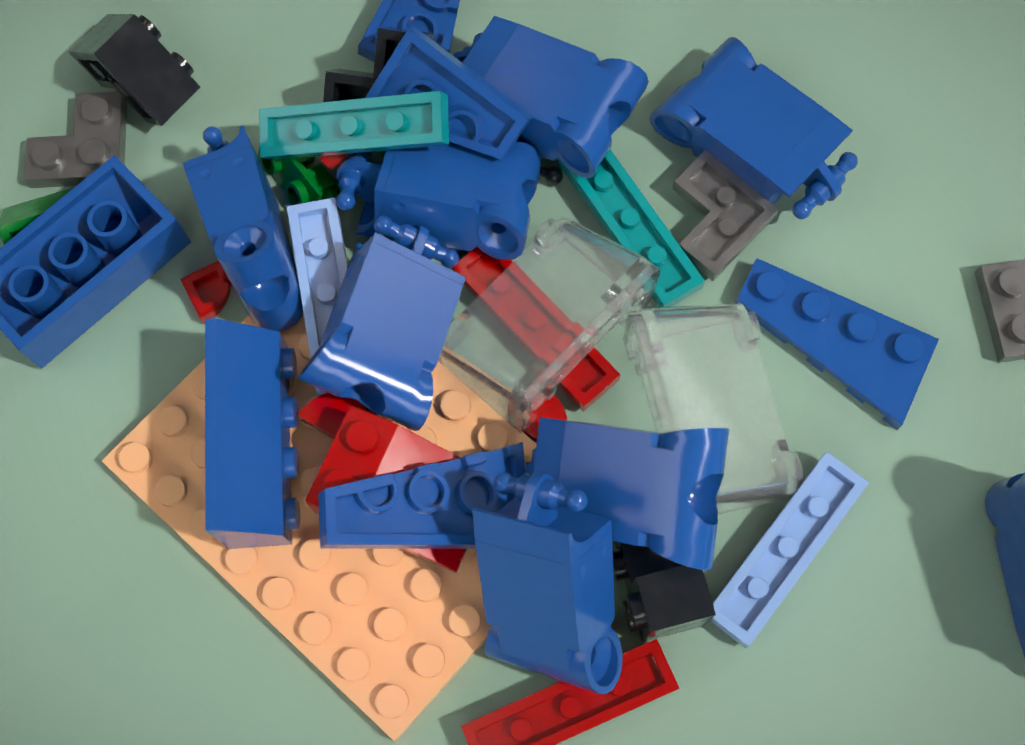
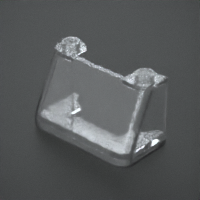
M561 217L556 221L550 218L545 221L535 233L534 242L456 319L452 317L438 359L439 363L520 435L537 419L538 416L532 411H535L545 399L549 401L555 395L557 385L617 323L622 326L628 320L629 314L636 318L651 302L660 275V269L644 256L567 217Z
M737 303L653 307L629 312L623 340L628 359H636V375H641L656 432L667 433L698 428L729 429L724 476L716 496L718 515L790 499L797 490V482L803 481V470L797 453L789 452L756 342V340L760 339V327L754 311L747 312L743 304Z

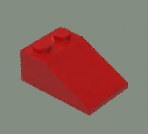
M350 405L305 502L315 514L319 515L318 493L326 488L389 473H401L413 470L419 466L436 462L439 464L460 459L461 457L396 423ZM400 549L454 573H457L467 549Z

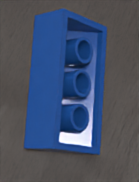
M114 155L0 248V330L21 353L42 369L187 247L191 240L170 211Z
M210 318L205 319V531L229 549L293 545L292 530L299 529L301 521L298 498H291V478H298L299 476L298 450L296 446L290 447V428L298 426L297 401L295 397H289V379L296 378L297 376L294 348H288L279 331Z

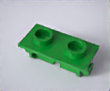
M259 147L258 158L263 170L276 179L285 191L291 205L337 198L340 190L338 183L321 163L308 169L304 167L314 163L315 156L268 160L260 157Z

